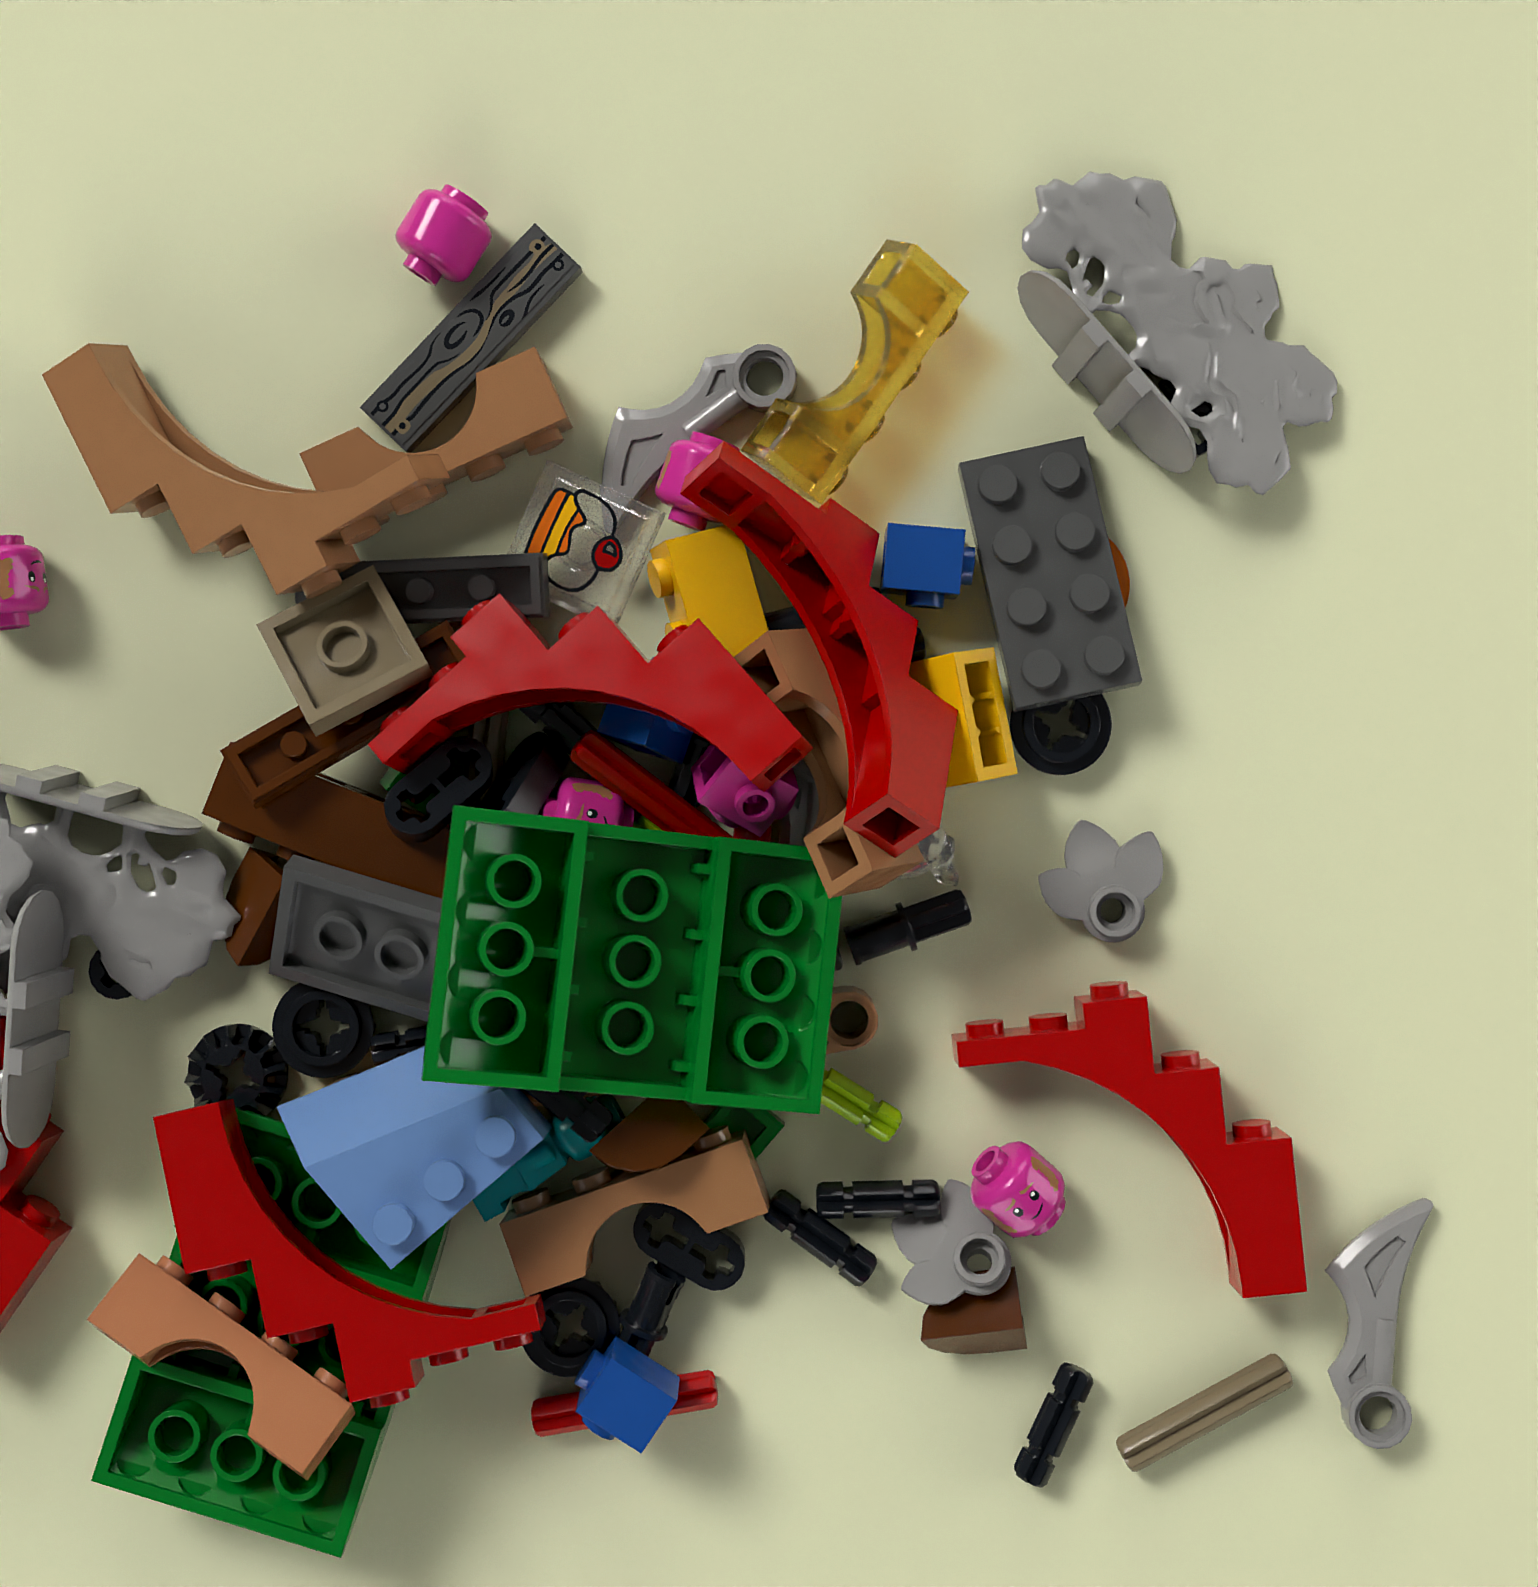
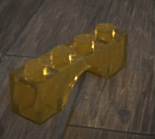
M886 239L850 291L860 315L862 338L856 363L844 382L826 396L812 401L794 402L776 398L740 450L802 497L822 504L828 495H831L840 488L848 475L849 464L862 445L870 441L880 431L885 421V412L899 392L907 388L916 379L921 370L922 359L935 340L944 335L953 326L958 316V307L969 293L917 244Z

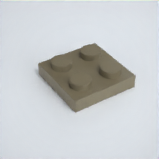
M373 565L346 578L338 587L317 597L305 599L256 624L316 737L434 676L427 660Z

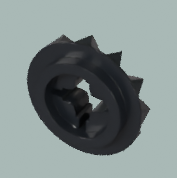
M1102 694L1072 700L1073 702L1069 708L1071 711L1069 722L1076 726V730L1083 733L1084 737L1061 735L1057 742L1052 743L1050 749L1046 748L1050 740L1047 738L1050 733V727L1042 723L1043 719L1035 716V713L1038 711L1042 714L1046 712L1057 714L1062 707L1067 705L1068 701L1014 712L1012 707L1009 730L1017 754L1036 770L1053 775L1077 773L1092 765L1107 747L1112 728L1111 713Z
M297 983L283 995L275 1009L272 1022L274 1042L282 1058L298 1072L316 1078L339 1076L354 1068L370 1051L371 1038L376 1028L370 1004L302 983ZM324 1000H326V1009H329L331 1020L341 1021V1024H349V1028H345L330 1036L329 1044L326 1046V1053L325 1043L321 1042L320 1033L310 1031V1028H300L299 1024H306L320 1017L321 1008L324 1007Z
M239 1023L218 1027L205 1034L187 1056L189 1059L188 1074L184 1083L189 1086L194 1097V1107L233 1098L235 1107L266 1116L275 1109L286 1091L288 1064L278 1052L274 1038L258 1027ZM246 1051L243 1062H245L243 1073L250 1077L252 1082L260 1086L256 1084L251 1086L242 1084L226 1097L228 1078L221 1074L220 1069L213 1067V1065L216 1067L219 1065L230 1066Z
M581 1277L529 1295L541 1294L546 1321L541 1330L532 1332L534 1341L523 1345V1348L529 1358L539 1368L552 1375L577 1377L581 1367L593 1350L596 1349L604 1354L615 1336L619 1338L621 1325L617 1302L609 1296L599 1281H590ZM581 1304L586 1306L582 1313L584 1316L581 1326L587 1331V1334L581 1336L573 1332L567 1339L564 1338L559 1346L556 1345L555 1342L559 1335L558 1330L561 1323L554 1317V1314L560 1312L568 1316L574 1309L578 1310Z

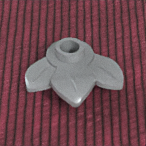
M1079 820L1074 825L1065 843L1064 859L1066 868L1047 870L1038 876L1042 896L1046 904L1060 917L1082 920L1085 928L1094 937L1106 942L1127 940L1140 929L1145 916L1144 900L1158 888L1162 881L1163 859L1159 842L1153 832L1147 831L1135 836L1119 847L1116 840L1102 828L1089 821ZM1110 898H1116L1122 905V914L1114 922H1107L1101 916V906Z
M953 1179L947 1180L941 1196L940 1214L934 1217H914L912 1213L904 1215V1217H896L891 1223L899 1250L908 1261L914 1264L904 1278L901 1290L911 1298L926 1305L947 1304L964 1292L977 1296L989 1295L999 1290L1006 1283L1010 1275L1011 1255L1007 1245L1000 1237L993 1233L994 1223L974 1207L970 1195L971 1187L963 1182ZM976 1254L985 1255L992 1264L989 1271L984 1274H975L970 1271L967 1261L971 1256Z

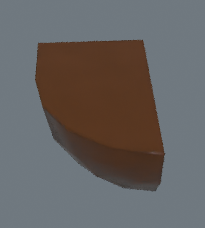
M249 847L232 879L225 898L241 915L240 921L234 925L232 936L225 939L227 951L237 966L259 965L271 959L283 870L276 864L277 855L253 847Z
M646 1098L595 1144L589 1152L604 1165L629 1173L661 1168L682 1155L710 1128L683 1100Z
M1015 1266L1011 1267L1006 1283L994 1293L977 1296L964 1292L947 1304L929 1305L923 1315L921 1341L930 1349L955 1354H981L1027 1349ZM989 1270L975 1271L973 1273L984 1274Z

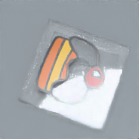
M547 460L507 554L547 553L550 602L576 614L590 613L596 606H599L618 624L666 513L562 465Z

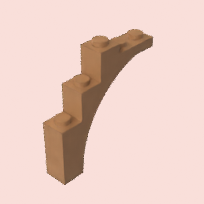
M88 343L42 374L110 514L139 512L141 518H148L171 509L192 554L220 551L223 558H229L253 547L276 595L304 592L306 598L310 599L338 587L343 582L339 574L360 562L352 546L353 544L364 541L381 530L378 520L395 511L396 515L407 514L429 503L433 499L429 490L450 478L439 454L406 455L355 487L333 491L296 488L264 479L237 467L217 455L190 434L168 411L151 388L128 345Z

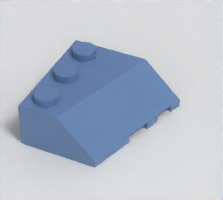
M425 1046L277 1106V1110L304 1169L390 1269H393L541 1142L552 1128V1125L521 1089L422 1081L421 1073Z

